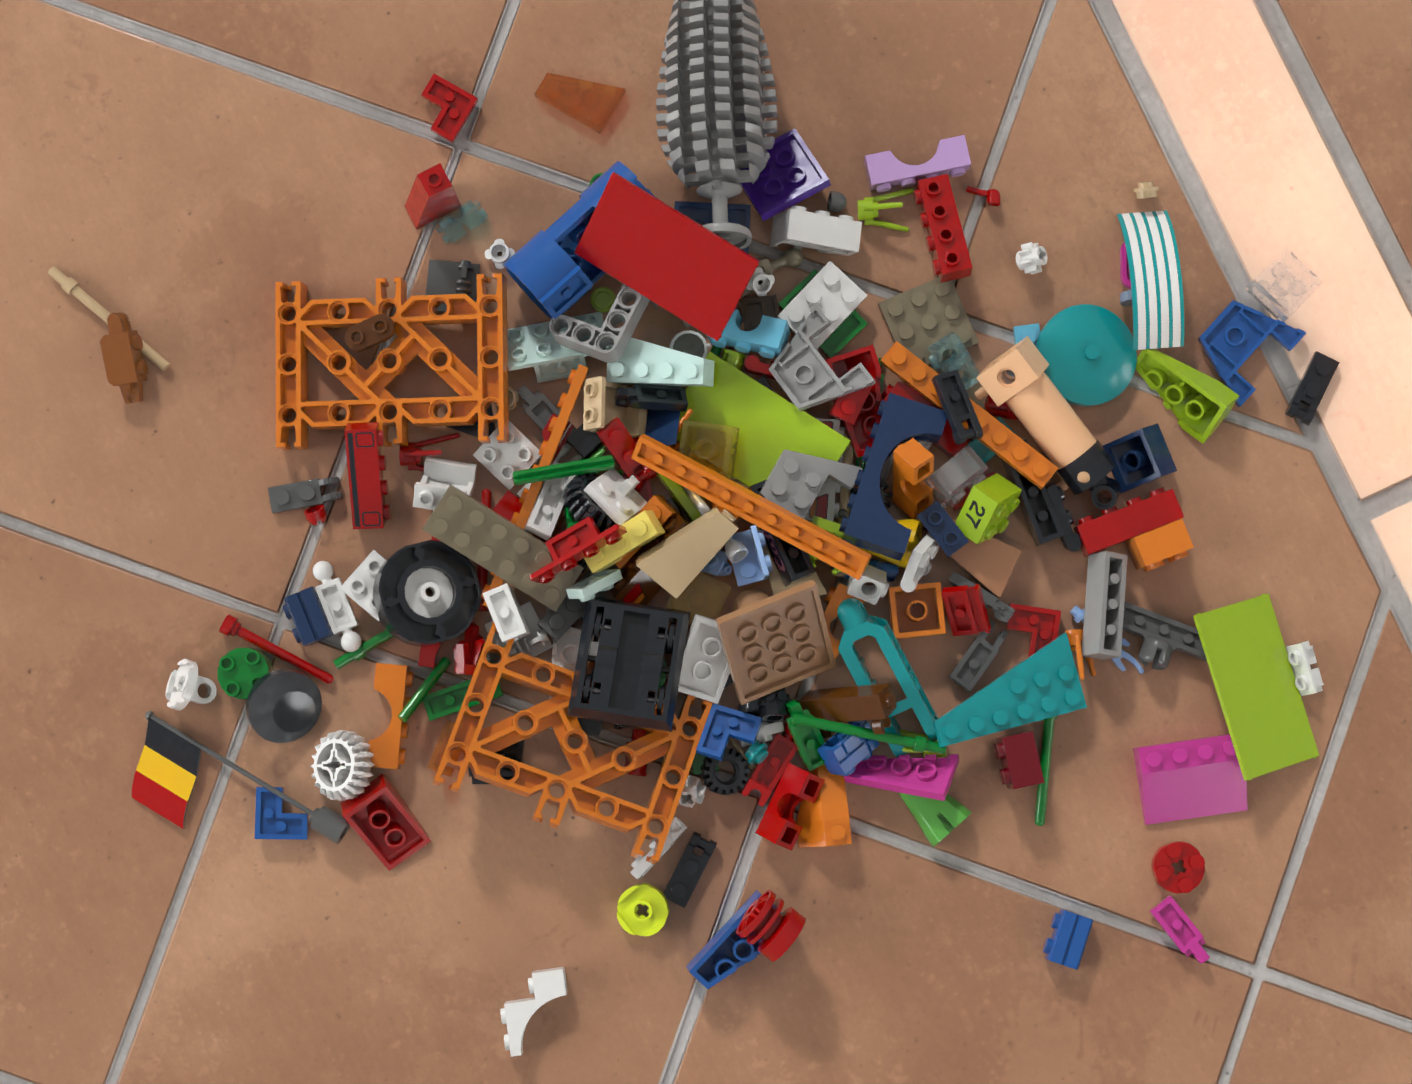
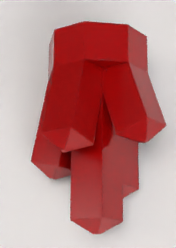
M470 623V626L465 630L464 640L459 641L453 647L455 674H474L486 642L478 634L479 626L475 623Z

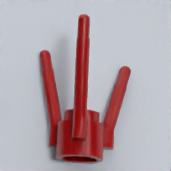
M454 433L419 442H408V446H400V465L408 466V470L424 472V466L418 465V463H422L423 456L441 455L442 451H422V448L419 447L459 438L460 434Z

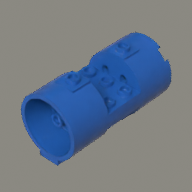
M619 161L615 162L579 195L580 200L547 230H540L503 264L518 286L550 319H556L561 314L566 313L606 273L574 252L610 179V175L615 172L653 195L649 189H646L637 180V176Z

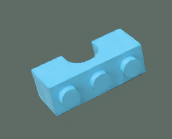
M735 309L722 333V337L718 341L708 335L707 337L711 344L716 347L724 348L725 346H730L742 353L752 351L759 353L765 358L772 359L778 357L786 346L791 330L787 320L762 315L760 324L756 329L743 331L740 329L742 317L739 310Z

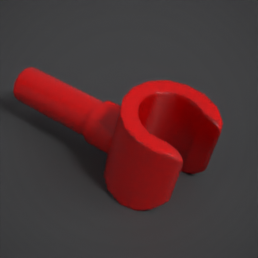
M967 186L966 192L987 197L986 205H1000L1001 196L998 190H981Z

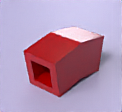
M443 643L421 647L418 666L435 668L437 654Z

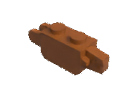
M124 312L109 314L107 318L109 335L102 337L100 345L108 382L113 386H119L125 404L143 401L142 381H147L148 366L142 356L143 341L141 336L138 335L137 330H131L128 316Z

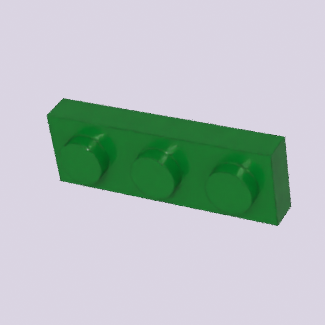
M471 679L427 694L423 699L429 721L460 711ZM499 682L492 700L504 696ZM471 701L468 707L470 708L480 703L478 701Z

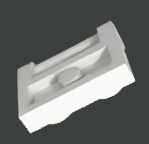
M929 532L912 551L900 584L905 592L914 591L920 578L927 575L932 569L929 560L934 559L939 545H936L935 539Z

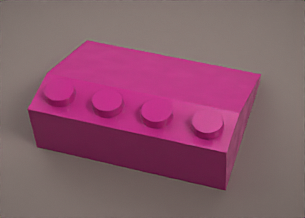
M1230 734L1133 748L1145 825L1248 810L1246 781H1244Z

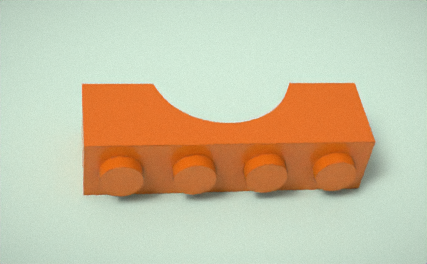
M376 663L374 689L382 693L389 701L392 718L387 730L381 736L368 742L370 745L368 752L374 754L370 759L375 764L372 767L401 769V764L406 762V749H402L403 738L408 737L409 723L401 721L398 715L411 699V697H407L408 687H412L414 672L410 671V666Z

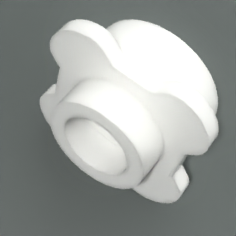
M496 239L490 249L485 251V258L492 260L497 269H503V264L515 254V251L512 248H508L503 239Z
M758 267L746 288L757 292L759 297L766 296L767 292L772 288L775 278L772 274L767 275L761 267Z

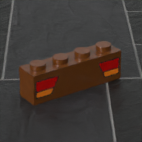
M678 512L663 525L666 533L646 544L640 554L630 560L628 567L621 573L623 579L614 583V587L610 589L616 600L646 605L662 588L637 567L635 560L647 550L690 524Z

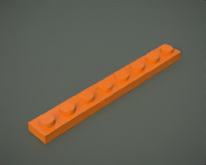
M896 341L881 358L880 363L938 409L944 410L931 380L935 375L939 374ZM970 399L983 430L982 438L977 440L1042 490L1056 473L1058 467ZM967 422L962 423L964 429H967Z

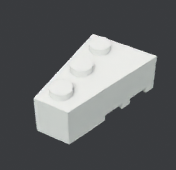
M792 206L790 209L773 217L770 247H778L779 244L785 243L794 245V248L802 250V247L816 249L820 253L850 256L859 252L862 222L854 221L852 216L839 215V217H833L827 211L818 210L813 213L806 211L807 208Z

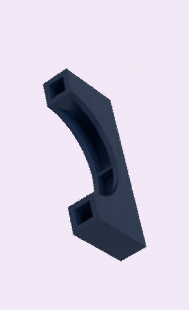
M889 393L886 401L881 400L877 412L878 415H881L879 424H873L869 437L874 440L871 447L866 446L862 458L866 465L864 471L858 470L854 484L859 486L856 494L851 493L846 508L851 509L848 518L843 517L839 532L843 533L841 539L854 546L901 561L912 530L899 524L884 506L880 493L882 466L900 444H904L912 438L917 442L926 441L938 444L947 417L944 410Z

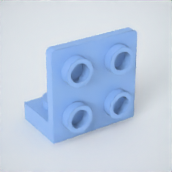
M756 525L750 526V530L733 534V540L741 541L748 549V555L742 561L735 564L732 563L738 587L768 579L769 572H772L773 568L769 555L764 556L762 548L766 545L763 531H757Z

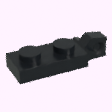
M635 383L634 387H617L614 397L615 406L626 408L630 406L636 409L686 412L688 407L685 386Z

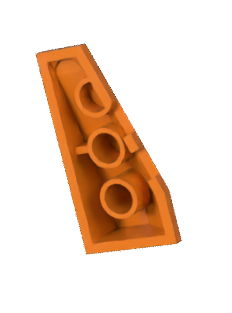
M825 764L810 771V773L825 780L815 803L807 800L800 803L796 824L803 827L798 837L799 848L852 844L844 776L829 773Z

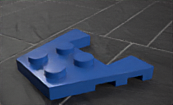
M1233 300L1201 334L1198 341L1223 384L1239 395L1235 404L1241 407L1256 389L1237 373L1240 366L1269 334L1285 349L1291 351L1305 336L1306 332L1286 325L1283 321L1272 319L1263 315L1260 311Z

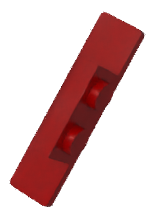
M588 516L545 542L554 561L529 575L531 581L541 584L551 582L555 579V575L562 570H571L578 565L577 562L579 560L597 555L600 552L599 549L607 544L613 545L622 539L621 536L627 533V530L624 526L615 524L600 533L593 518Z

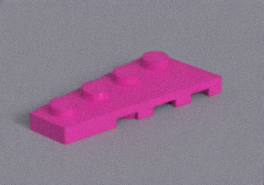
M936 754L925 755V758H910V755H900L898 758L888 759L885 755H875L859 762L855 766V771L848 776H844V779L847 783L945 801L959 763V755L949 754V758H937Z

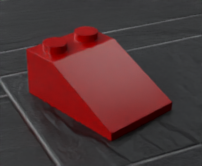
M383 773L372 780L370 785L364 787V793L358 794L357 798L340 803L345 820L389 871L431 842L428 834Z

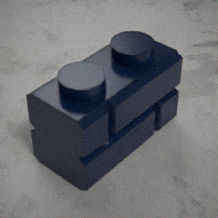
M315 587L306 588L284 598L286 604L283 605V610L288 620L293 619L296 628L292 629L298 644L302 642L303 646L307 647L334 636Z

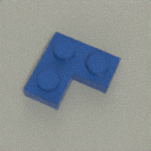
M713 703L697 745L696 753L721 761L729 738L755 744L763 722L762 718Z
M256 787L255 839L308 840L309 815L307 813H283L282 798L264 787ZM274 787L284 793V787Z

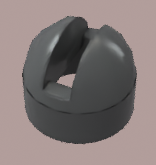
M830 191L827 211L840 212L846 207V197L840 192Z

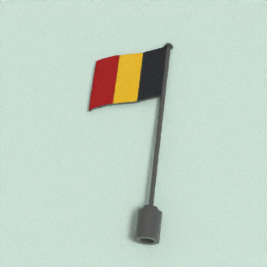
M148 711L145 714V718L148 720L145 745L133 778L132 798L180 828L185 829L186 809L198 777L201 751L203 750L310 815V828L334 843L339 844L349 830L350 824L345 818L326 806H323L321 809L316 808L314 811L310 810L153 715V711Z

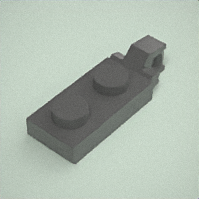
M523 385L517 391L525 401L521 405L525 413L542 431L552 414L559 416L560 411L538 390L533 394Z
M953 572L949 578V583L953 585L952 587L975 586L973 582L956 572ZM981 588L986 609L988 607L992 609L995 619L1007 624L1015 609Z

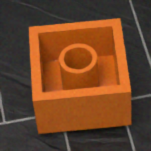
M1183 519L1125 541L1136 570L1144 568L1145 572L1165 565L1163 560L1166 558L1170 563L1188 556L1187 550L1194 548Z
M940 582L918 584L915 590L909 593L902 590L901 586L888 587L887 600L890 627L897 640L946 634Z

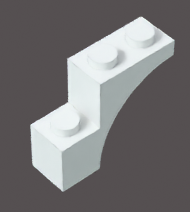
M564 967L533 971L532 978H528L530 994L534 993L535 997L506 1001L504 1008L500 1009L502 1024H507L508 1034L504 1035L505 1050H510L511 1057L522 1055L524 1032L534 1012L546 1002L567 995L568 990Z

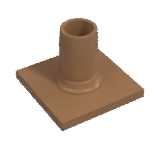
M813 579L773 596H769L759 588L746 589L736 597L733 603V612L716 618L737 698L741 705L837 666L817 584Z

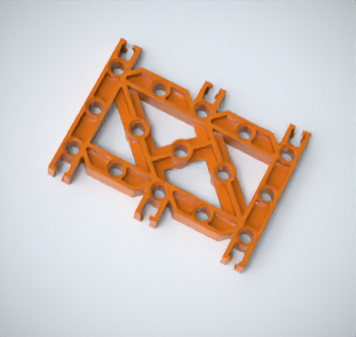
M502 273L493 274V279H497V291L493 295L487 294L486 283H491V278H488L485 274H477V302L467 294L411 296L407 300V282L401 277H394V282L396 283L395 298H387L386 287H389V282L386 281V278H376V305L366 298L314 299L307 303V285L301 281H292L290 286L283 282H275L276 447L281 450H290V445H288L290 429H295L296 432L294 447L298 450L308 449V424L317 430L345 429L347 423L379 422V430L384 431V446L382 447H392V442H388L389 426H396L397 439H393V444L408 446V420L418 427L473 425L478 420V441L483 444H491V439L488 436L489 424L491 422L498 423V443H509L507 277ZM291 286L296 287L294 302H288L287 291H291ZM492 302H497V310L491 314L487 313L488 305ZM446 304V312L443 315H437L438 306ZM396 306V313L390 318L395 322V334L398 337L388 348L379 352L376 360L367 370L325 330L350 328L377 314L387 315L388 308ZM346 308V315L342 319H337L338 310ZM291 310H296L295 318L292 321H288V313ZM383 322L377 325V327L385 326ZM477 323L478 377L424 325ZM308 350L359 400L308 401ZM497 353V362L489 365L487 362L489 355ZM418 355L460 396L395 398L385 388L397 376L402 375L407 365ZM441 355H447L446 364L439 367L437 359ZM395 356L397 359L396 365L393 368H388V359ZM345 358L346 366L342 370H338V361ZM295 360V369L288 372L287 366L289 362ZM492 404H498V413L494 416H489L488 408ZM446 405L448 408L446 416L439 418L437 414L438 409ZM396 407L397 415L389 420L387 417L389 409ZM341 409H346L347 415L345 419L338 421V412ZM295 410L296 419L289 423L287 419L288 414Z
M493 621L433 784L440 786V784L444 783L445 779L441 778L444 768L449 766L452 769L458 770L456 783L453 782L448 787L449 790L457 793L467 766H469L475 779L525 797H530L540 792L541 795L532 820L542 823L543 814L540 813L545 802H548L551 805L557 806L555 819L550 818L549 821L550 827L557 829L568 802L573 814L624 833L639 828L630 856L636 858L643 856L644 851L640 850L646 838L655 841L653 855L651 857L647 856L646 861L656 864L660 859L713 702L703 699L700 708L703 709L699 719L688 715L690 705L694 704L695 697L687 695L684 698L678 719L674 713L672 732L639 728L650 732V734L596 758L589 745L587 734L582 730L577 717L567 716L574 671L522 652L508 657L515 638L508 640L504 648L493 644L494 633L499 634ZM495 653L500 657V662L491 664L488 662L486 655ZM588 662L586 677L587 674L592 673V669L595 668V662ZM536 672H546L549 680L547 682H540L536 678ZM500 678L552 696V698L526 710H521L515 715L481 730ZM471 701H478L482 705V710L477 713L472 712L468 704ZM656 704V706H655V712H654L655 715H656V712H657V705H658V704ZM520 719H527L531 723V729L527 731L520 729L518 721ZM683 725H691L694 728V735L687 736L683 732ZM552 727L560 744V750L566 756L572 770L557 776L496 754V752L522 740L529 739L533 735ZM569 737H576L580 741V747L577 749L571 748L567 743V739ZM456 749L460 750L464 754V759L456 762L451 759L450 752ZM617 756H627L629 765L626 767L620 766L616 760ZM664 756L647 808L595 790V788L626 775ZM502 768H510L513 771L514 777L510 780L503 779L500 775ZM666 773H674L678 778V783L675 785L669 784L666 780ZM554 785L561 787L563 796L560 798L553 797L550 794V787ZM606 803L610 805L612 814L610 816L601 814L599 810L600 804ZM651 821H656L660 824L661 832L659 834H654L649 830V823Z

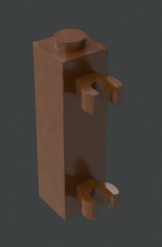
M890 683L809 690L798 701L802 710H809L810 714L816 718L835 722L872 720L874 734H884V728L891 727V721L888 716L897 707L896 697L892 693ZM819 729L823 738H830L832 736V731Z

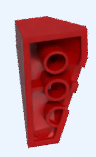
M873 344L825 360L838 378L844 376L852 367L857 366L859 363H862L869 374L876 378V383L872 386L854 425L842 421L847 436L851 440L850 443L856 458L864 455L866 446H872L874 439L869 436L873 424H879L881 419L880 415L877 414L881 402V367Z

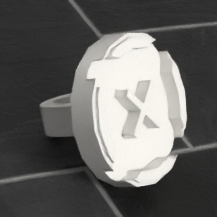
M188 659L179 661L177 664L180 666L179 669L171 673L167 683L166 699L170 700L167 706L180 711L186 707L189 701L197 704L211 702L217 692L214 682L198 675L196 662ZM201 684H204L208 689L205 698H201L197 692Z

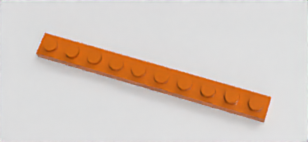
M579 364L577 370L572 368L567 383L571 384L568 393L563 392L557 407H560L561 411L558 418L553 416L548 431L552 433L549 441L543 440L538 453L542 456L539 465L534 464L532 468L552 464L584 384V379H586L588 374V367ZM544 481L531 483L529 489L524 488L519 500L523 504L520 513L514 512L511 519L512 523L522 529L525 528ZM490 572L494 578L491 585H485L482 593L503 585L505 580ZM481 594V599L484 600L483 605L487 606L484 596Z
M642 434L639 437L631 459L857 580H860L872 556L871 554L648 435Z

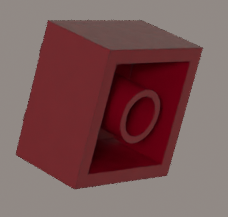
M1033 731L996 738L997 743L993 744L996 759H1001L1003 769H999L1002 785H1007L1008 789H1018L1045 783Z

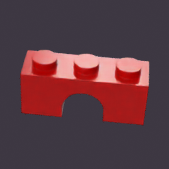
M788 763L755 833L776 845L792 851L803 828L794 821V809L798 803L804 800L815 803L825 780Z

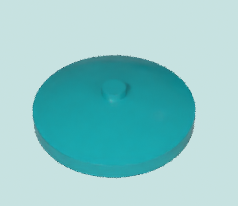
M1091 304L1068 307L1054 315L1045 324L1037 340L1036 348L1049 363L1044 372L1069 404L1090 407L1106 403L1121 394L1129 385L1134 375L1137 352L1133 350V336L1126 324L1117 315L1103 307Z

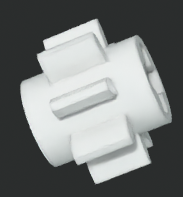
M1032 242L1022 244V251L1016 254L1018 268L1024 270L1025 274L1042 272L1041 266L1045 265L1048 260L1044 247Z
M688 775L679 800L680 805L693 808L696 802L702 804L707 787L702 785L700 778Z

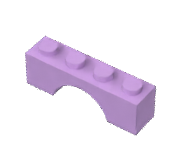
M965 135L940 140L936 154L929 161L920 165L902 163L889 150L865 155L864 166L870 191L886 192L892 189L891 186L901 184L902 187H910L915 185L918 180L939 175L951 174V177L962 176L969 170L971 161Z

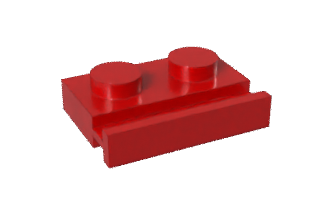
M975 584L973 587L964 585L942 589L941 595L953 636L978 634L982 631L990 633L991 625L979 584Z

